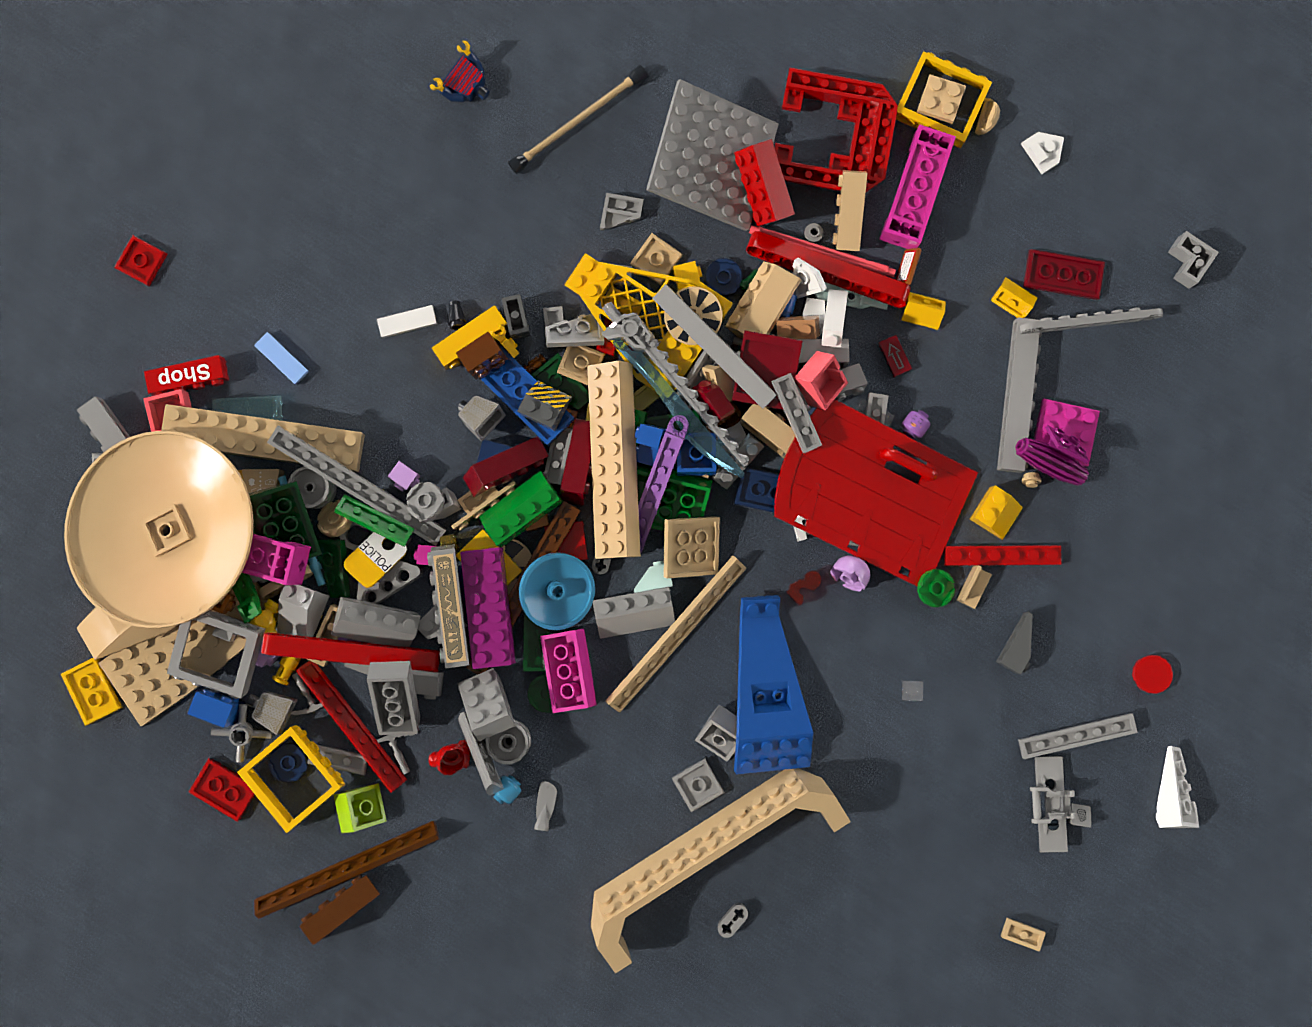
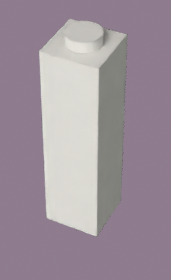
M829 289L822 346L841 347L848 291Z

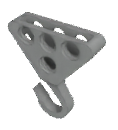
M352 522L350 528L353 526H360L361 528H365L355 522ZM348 529L344 534L340 535V539H345L346 547L355 551L359 545H355L348 540ZM400 560L373 587L365 588L358 582L357 600L379 604L423 575V569ZM405 570L409 573L407 581L401 579V573ZM387 581L393 584V588L389 592L384 588ZM372 591L376 593V600L374 602H370L368 599V595Z

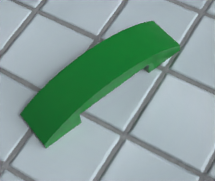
M241 573L232 589L240 603L236 607L244 623H248L260 615L262 611L259 596L249 574Z

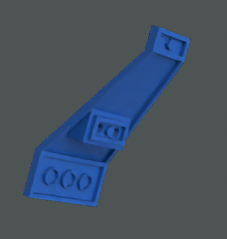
M778 595L741 598L737 732L734 762L736 774L810 767L813 730L779 618L780 597Z

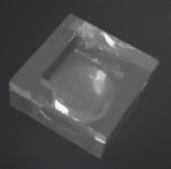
M902 680V700L923 701V682Z

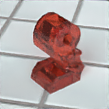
M809 571L805 573L803 580L798 579L794 583L789 584L786 592L798 606H801L804 596L800 594V589L803 587L807 590H815L821 583V576L816 571Z

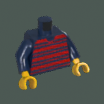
M462 41L466 46L465 50H462L459 45H457V50L465 53V56H460L443 81L440 78H434L433 80L438 83V87L431 84L430 88L432 90H439V93L451 102H472L476 96L485 100L490 93L488 89L483 87L486 82L484 78L485 71L474 52L469 50L470 44L467 41Z

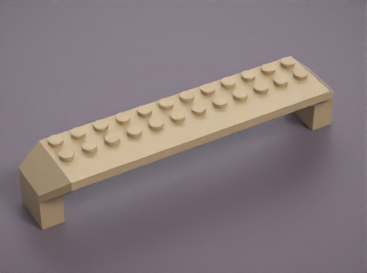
M799 768L785 769L594 891L591 929L597 949L613 971L617 973L632 963L626 942L621 935L627 916L795 808L820 812L833 832L850 823L851 821L821 777Z

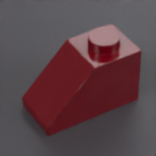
M704 380L692 387L693 390L698 391L699 397L697 401L708 404L709 410L707 414L717 416L718 420H723L735 412L734 407L718 385Z

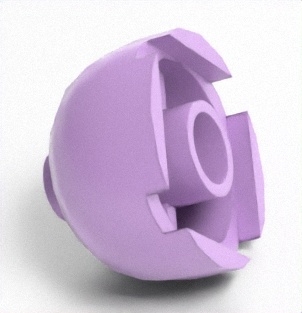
M853 555L839 558L830 571L831 576L836 581L841 579L845 582L843 586L853 591L859 592L862 589L864 590L870 579V569L866 562Z

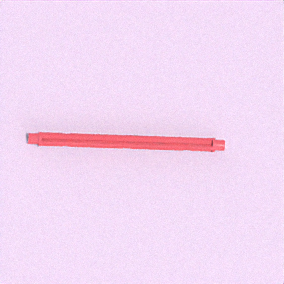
M751 225L749 234L760 231L884 276L893 278L896 269L890 268L888 265L869 261L761 226Z

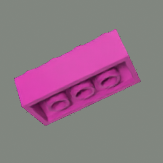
M584 629L540 636L553 713L596 706L597 701Z

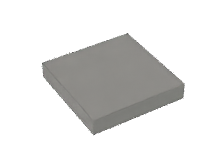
M705 758L672 777L673 782L691 812L725 793Z

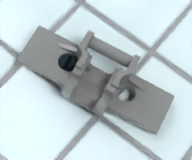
M1035 757L1036 786L1030 787V791H1032L1034 819H1032V823L1038 824L1039 851L1068 852L1066 818L1076 819V813L1071 811L1070 797H1075V791L1064 790L1063 757ZM1048 779H1052L1055 783L1052 790L1045 785ZM1040 791H1044V798H1045V817H1044V818L1041 817Z

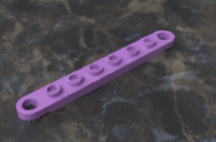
M676 415L669 421L638 505L640 553L645 546L689 428L688 420L681 415ZM675 421L682 422L684 429L676 430L673 423Z

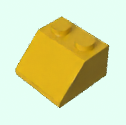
M994 485L989 487L970 520L1003 540L1023 507L1010 494Z

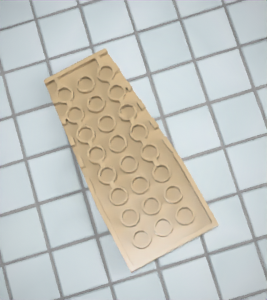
M254 582L253 584L259 596L261 610H264V602L266 603L268 599H262L258 591L261 587L258 584V582ZM231 588L228 593L235 596L233 601L236 602V605L231 612L228 611L227 614L223 615L243 621L236 607L240 603ZM275 613L274 616H275V619H276V622H277V621H278V613ZM192 620L180 666L211 676L244 649L246 638L237 634L234 642H229L212 635L216 627ZM179 625L167 633L113 653L98 663L141 727L151 722L199 687L193 685L190 681L178 680L172 675L167 674Z

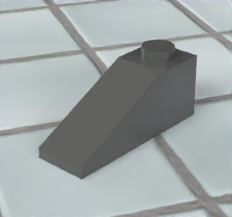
M1030 612L1023 613L996 661L998 664L1020 675L1022 672L1025 673L1030 665L1028 661L1031 658L1033 615Z

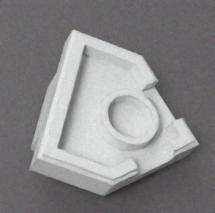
M1037 132L1023 141L1021 145L1040 173L1044 174L1058 165L1064 137Z
M800 258L794 260L793 275L801 279L800 284L795 290L797 299L827 289L819 270Z

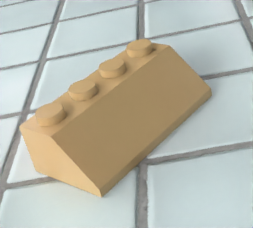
M763 261L734 312L729 317L725 327L741 339H743L744 330L770 334L800 284L801 279L776 264Z

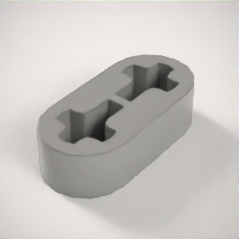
M734 904L721 918L717 928L722 937L729 938L733 936L748 917V911L744 904ZM742 908L743 916L739 915L734 920L733 918L736 915L735 909L740 910ZM732 921L730 925L731 931L726 930L723 932L722 925H728Z

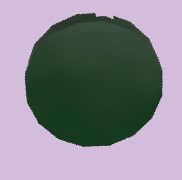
M543 674L536 677L530 683L528 699L534 709L550 713L553 711L547 675Z

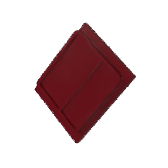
M744 330L740 358L776 393L771 381L791 373L794 379L797 374L803 341L775 336L774 334L769 335ZM735 382L732 400L758 405ZM778 396L767 405V407L783 409Z

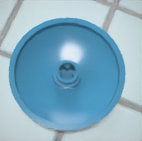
M560 552L546 554L532 562L525 570L519 585V601L522 610L536 625L549 630H562L577 624L590 610L595 596V583L589 568L580 559Z

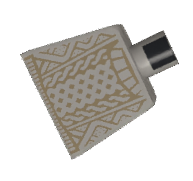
M474 396L469 402L463 400L458 405L460 410L458 416L480 441H483L506 416L499 404L479 396Z
M266 691L262 693L260 698L251 694L246 704L255 708L251 716L255 721L278 735L283 732L290 718V712L293 711L298 699Z

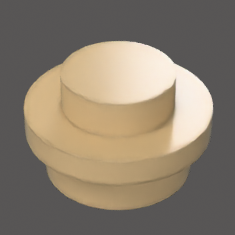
M1035 472L1024 474L1022 484L1028 488L1037 487L1042 482L1039 474Z

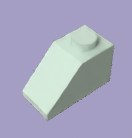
M664 561L653 562V566L648 568L634 588V593L673 587L672 579L664 577Z

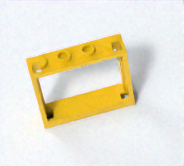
M923 51L898 105L896 120L916 129L920 124L956 136L953 145L961 149L992 82L985 76L973 74L967 68H960L949 60H942L931 52L926 53ZM923 64L982 90L962 133L904 107Z
M294 725L286 730L237 772L286 833L295 828L345 785L341 774L338 771L335 772L331 767L330 760L321 755L317 744L310 741L306 736V731L302 730L298 725ZM290 736L332 786L295 819L253 769Z

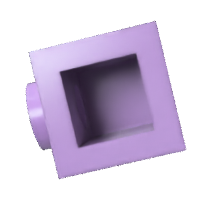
M398 461L388 475L390 479L395 481L393 485L401 491L404 489L410 491L412 487L420 483V475L400 461Z

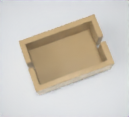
M752 404L741 418L740 424L782 458H785L787 450L795 437L791 425H787L784 422L785 419L780 414H773L769 410L770 407L766 406L762 409L759 405Z

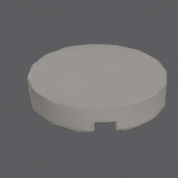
M431 482L416 484L410 489L406 498L407 510L413 517L419 520L428 521L434 519L444 508V494L438 486Z

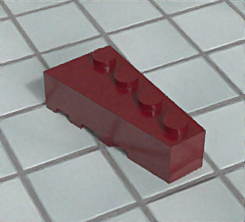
M575 419L560 495L563 502L584 506L585 495L589 493L590 488L588 479L589 476L592 477L590 421Z
M537 436L473 464L463 479L472 496L476 497L500 484L510 481L516 476L526 474L533 467L535 469L540 468L545 464L544 461L549 455Z

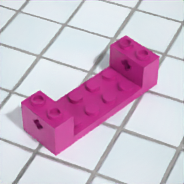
M919 124L908 151L909 156L879 240L906 249L918 248L921 244L956 136Z
M253 534L251 549L242 573L283 585H302L311 547L296 542H281Z

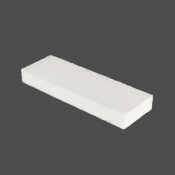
M432 305L377 319L382 338L437 325Z

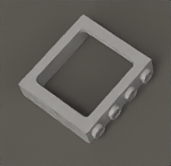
M212 610L193 619L246 638L235 684L180 666L192 620L180 624L167 674L172 675L178 680L190 681L195 686L208 687L213 692L226 693L231 698L238 699L246 695L251 684L265 628L244 623V621Z

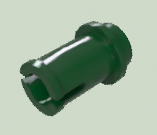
M754 269L745 280L740 281L741 284L739 286L744 293L758 270Z

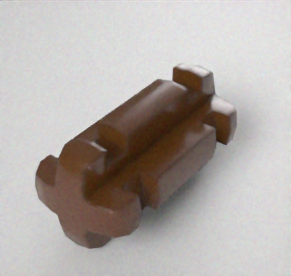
M539 354L538 358L535 357L528 362L527 366L524 365V369L529 374H532V371L535 372L547 361L542 354Z

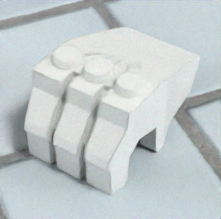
M806 298L802 316H819L820 335L824 326L825 300Z

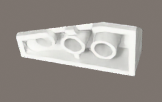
M1169 746L1167 748L1157 802L1156 821L1159 824V828H1199L1195 801L1191 802L1189 791L1192 789L1184 777L1186 767L1179 747Z

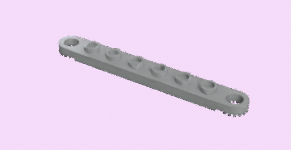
M1132 308L1128 310L1129 312H1123L1121 309L1112 311L1111 314H1106L1103 311L1094 313V316H1088L1085 313L1076 315V318H1070V315L1058 317V320H1052V317L1041 319V322L1020 325L1019 329L1020 334H1030V332L1040 333L1161 318L1163 317L1162 308L1149 310Z

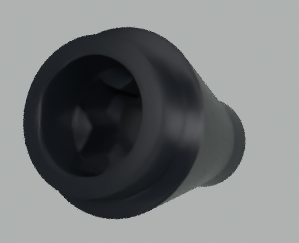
M460 301L449 302L448 325L451 330H458L467 321Z

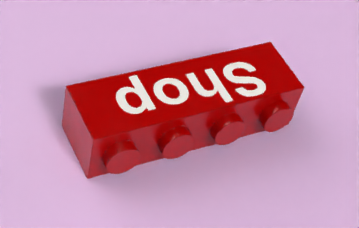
M220 355L144 371L148 394L153 396L179 389L184 391L192 388L193 390H201L206 385L219 386L223 385L224 381H229L225 358Z

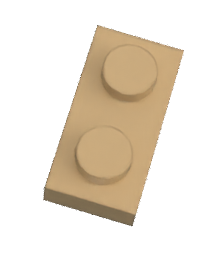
M1006 918L1001 937L1040 952L1046 933L1040 929Z

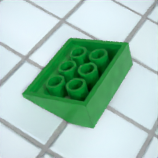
M639 462L637 464L638 505L653 467ZM673 470L651 528L665 531V519L704 517L713 480L699 476H677V471Z

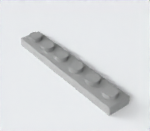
M1128 713L1018 739L1022 758L1028 759L1138 732L1133 714Z

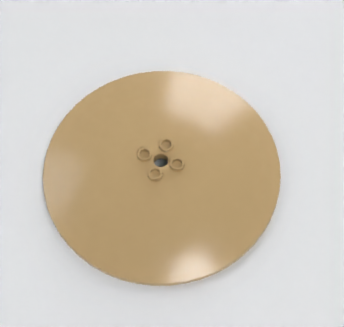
M153 431L129 437L101 454L83 474L73 492L66 514L64 531L65 551L71 573L87 599L101 612L119 622L144 628H165L189 622L217 605L235 585L244 569L253 538L254 521L250 496L240 473L233 463L216 447L202 439L174 431ZM168 525L170 527V533L167 536H165L163 534V529L165 526Z

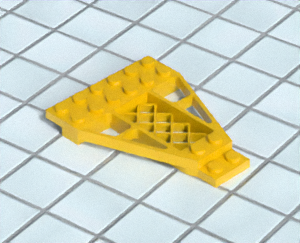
M585 253L565 283V286L582 298L603 331L606 330V327L599 318V315H603L610 321L611 319L603 309L597 307L600 301L603 308L604 299L614 298L615 307L618 311L629 308L630 313H633L632 307L642 305L644 315L639 317L641 319L645 318L648 329L650 331L661 329L663 339L658 340L660 344L657 349L668 352L669 358L667 362L678 365L679 371L677 375L685 377L703 349L699 345H686L677 341L671 336L669 331L664 335L663 328H666V325L662 324L661 315L665 311L660 312L659 305L656 303L657 312L647 314L645 304L654 303L655 301L653 299L644 301L643 292L652 298L657 293H653L629 277L627 273L663 279L665 282L661 288L665 284L668 285L670 281L707 289L720 302L723 319L733 303L702 282L598 262ZM617 275L621 277V279L615 280ZM624 282L626 291L615 293L614 284ZM627 282L634 285L638 289L629 291ZM611 286L613 294L604 296ZM640 292L642 302L631 304L629 294ZM627 295L628 305L618 307L616 297ZM658 316L660 326L649 328L648 317ZM610 340L623 360L629 362L623 353L628 344L624 342L620 348L615 340ZM651 359L648 360L639 374L633 368V375L638 381L667 400H670L676 388Z

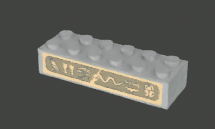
M455 544L431 547V551L427 554L428 566L433 568V571L430 572L431 586L435 585V591L432 593L433 605L438 607V610H435L436 625L440 624V629L437 632L438 644L443 646V648H440V661L445 663V668L469 665V654Z

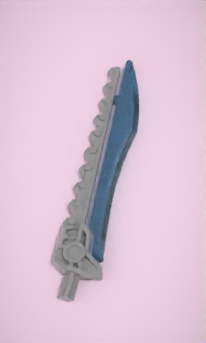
M612 302L606 303L602 309L613 323L602 332V336L607 340H613V346L628 359L655 389L673 417L681 415L688 420L689 428L685 438L712 462L728 472L743 478L744 472L723 449V446L729 450L743 467L747 466L749 462L748 456L737 452L739 449L738 443L727 439L729 436L728 430L717 426L719 423L718 417L707 414L709 410L708 404L697 401L699 397L698 391L687 388L689 384L688 378L677 375L679 371L678 365L667 362L669 358L668 352L657 349L659 346L658 339H655V336L637 313L621 315ZM623 340H624L634 351H632V350L623 342ZM642 352L646 353L649 356V358L654 362V364L660 369V371L672 383V385L677 389V391L683 396V398L701 417V419L706 423V425L718 437V440H716L711 435V433L694 415V413L688 408V406L671 388V386L665 381V379L648 361V359L642 354ZM676 421L680 430H683V423L680 421Z

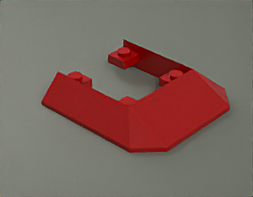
M789 68L782 110L800 113L803 98L840 104L838 120L854 122L855 124L849 156L831 153L828 168L791 162L794 146L775 143L774 148L784 180L841 191V187H838L839 175H843V170L866 171V192L884 181L898 105L884 85Z

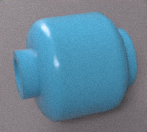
M510 774L508 776L503 775L500 777L504 789L495 793L493 797L500 804L504 802L511 804L521 793V783Z

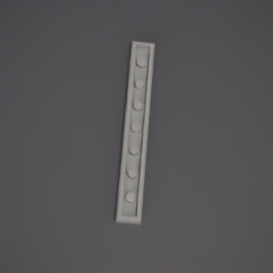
M667 284L652 298L762 409L777 396Z

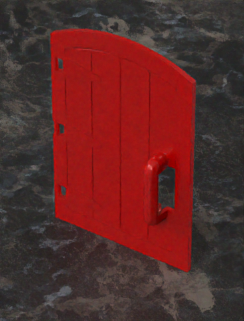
M835 399L826 410L816 408L810 415V418L822 445L803 453L796 437H794L780 469L775 493L774 517L918 587L920 577L926 571L936 569L978 472ZM893 446H896V447L900 448L901 450H903V451H905V452H907V453H909V454H911V455H913V456H915V457H917V458H919V459H921V460L927 462V464L925 465V464H923V463H921V462H919V461L913 459L912 457H910V456H908V455H906V454H904V453H902V452H900V451H898V450H896V449H893ZM893 461L921 475L918 484L884 468L886 462ZM797 516L806 519L805 526L795 521ZM850 541L859 545L857 551L847 547ZM901 567L910 570L908 576L899 572Z

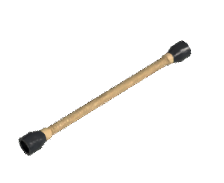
M642 65L637 66L624 80V83L622 82L618 87L604 95L599 101L595 102V104L593 103V105L577 115L576 118L574 117V119L554 132L553 135L551 134L549 138L547 137L543 142L533 147V149L509 160L508 164L514 173L518 174L538 152L540 153L542 149L544 150L548 145L562 137L565 132L567 133L571 128L577 126L594 111L596 112V110L612 100L613 97L615 98V96L628 87L630 88L646 80L649 76Z

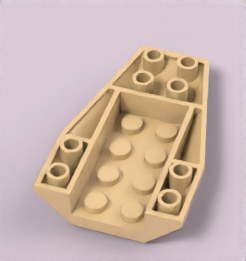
M95 607L79 624L77 630L94 660H98L167 633L176 626L165 628L136 627L119 622Z

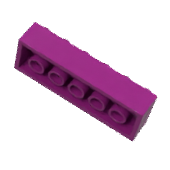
M503 547L462 551L460 554L473 669L512 665L516 662Z

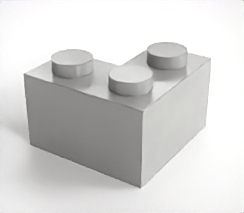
M1188 231L1184 232L1176 239L1168 251L1169 254L1183 262L1173 279L1188 289L1198 284L1219 252Z

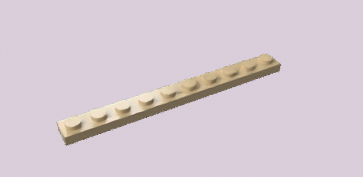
M732 556L606 699V702L620 713L746 570V567L736 557Z

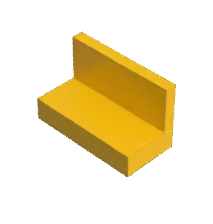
M1005 277L1001 286L991 298L992 302L1017 318H1025L1037 300L1036 296Z
M910 292L901 320L938 330L945 313L946 301Z

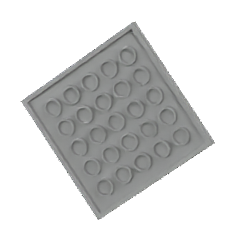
M681 79L678 80L646 190L739 229L748 231L752 222L753 211L747 200V192L741 181V173L735 162L734 152L772 139L774 143L779 123Z

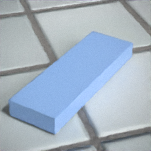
M268 332L254 345L295 385L309 373Z

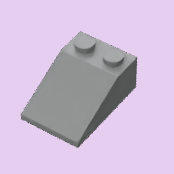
M284 585L279 597L277 633L313 637L329 596L302 585Z

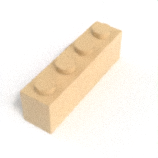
M843 170V175H839L838 187H841V194H837L836 206H839V214H835L834 225H838L837 233H833V244L836 245V250L860 251L867 182L866 171Z

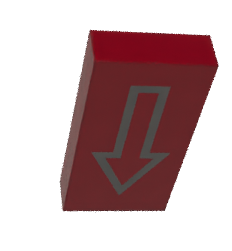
M896 335L878 343L893 377L912 369Z

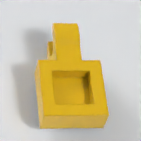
M498 324L501 332L495 334L491 330L490 333L515 358L519 354L516 350L518 345L511 337L509 339L505 337V328Z

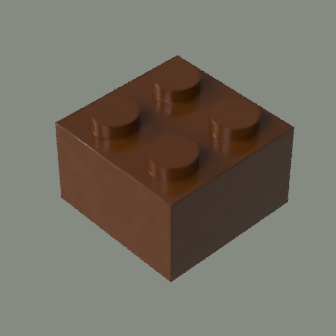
M486 332L456 352L466 370L476 380L486 377L490 370L501 367L505 364V360L508 359L489 332Z

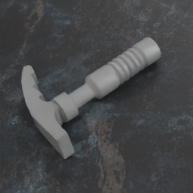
M298 673L292 675L300 691L306 696L310 707L290 713L293 715L306 714L323 707L321 703L315 704V699H312L310 690Z
M415 734L387 735L378 739V743L390 741L389 745L394 750V756L401 767L403 775L410 772L401 750L396 745L397 741L395 738L397 736L399 738Z

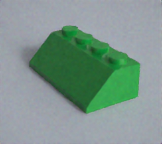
M539 471L485 511L479 518L496 546L503 547L560 505L563 500L542 471Z

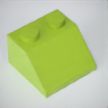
M379 783L333 794L341 833L356 832L387 821Z

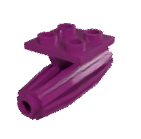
M1047 425L1046 430L1050 435L1049 444L1030 438H1023L1017 442L1015 446L1016 454L1035 469L1057 480L1077 486L1085 483V480L1088 478V469L1074 459L1076 458L1087 464L1089 459L1086 456V451L1080 446V441L1075 436L1066 435L1060 428L1056 427L1054 429Z

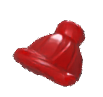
M460 740L456 744H449L442 747L439 751L432 752L429 755L428 762L431 767H437L443 775H453L462 768L467 769L469 767L471 752L466 740Z

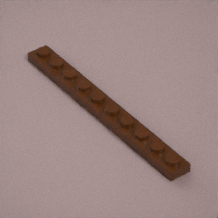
M565 501L562 503L508 595L512 628L523 611L519 601V585L525 570L541 556L558 552L581 513V510ZM472 658L469 661V665L466 666L467 669L477 675L489 669V667L473 669Z
M434 820L254 899L255 916L258 919L438 840L436 823Z

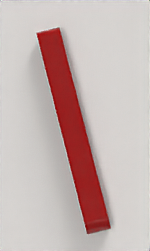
M755 231L751 234L746 247L749 255L790 270H794V260L800 258L819 270L826 283L897 308L906 306L911 288L904 282L760 231Z
M270 632L264 633L261 653L266 655L370 665V662L410 661L412 670L430 672L438 671L440 651Z

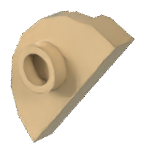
M985 98L975 130L977 135L990 131L999 119V105L991 98Z

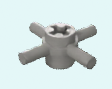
M239 704V719L231 729L213 727L211 729V735L229 736L230 742L237 746L236 762L239 763L244 762L245 744L249 743L252 738H272L271 731L254 730L252 725L246 722L247 704ZM243 730L246 733L245 738H241V733L237 731Z

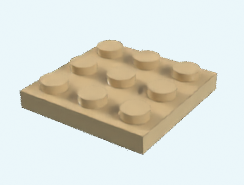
M720 517L665 519V578L715 575L718 573Z

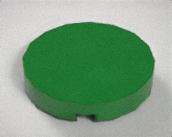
M931 569L926 571L918 582L917 591L919 598L930 607L947 605L955 594L953 578L944 570Z

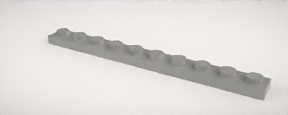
M279 425L267 441L268 444L379 512L414 528L413 533L436 546L445 533L446 528L434 521L420 523L419 519L409 513L407 504Z

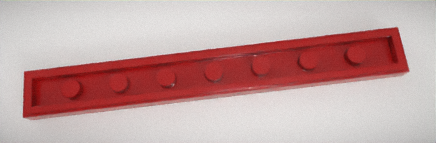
M310 660L296 670L298 675L390 793L406 782V777L321 668Z

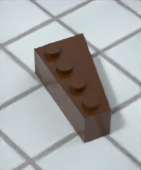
M360 874L351 881L352 886L348 889L345 887L341 888L334 894L336 898L330 902L327 899L318 906L319 910L316 913L312 914L310 912L301 919L302 923L299 927L312 945H315L380 895L367 875L362 877Z

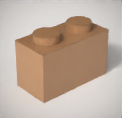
M819 316L781 317L777 320V336L791 339H816L820 335Z

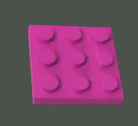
M1042 399L1033 440L1049 444L1050 435L1046 430L1047 425L1054 429L1058 427L1066 435H1073L1080 441L1079 444L1086 451V456L1090 462L1100 411ZM1074 458V459L1077 460L1080 464H1082L1084 467H1088V466H1089V462L1086 464V463H1084V462H1082V461H1080V460Z

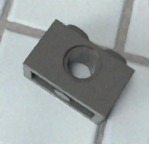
M521 295L501 298L510 337L514 340L531 336Z

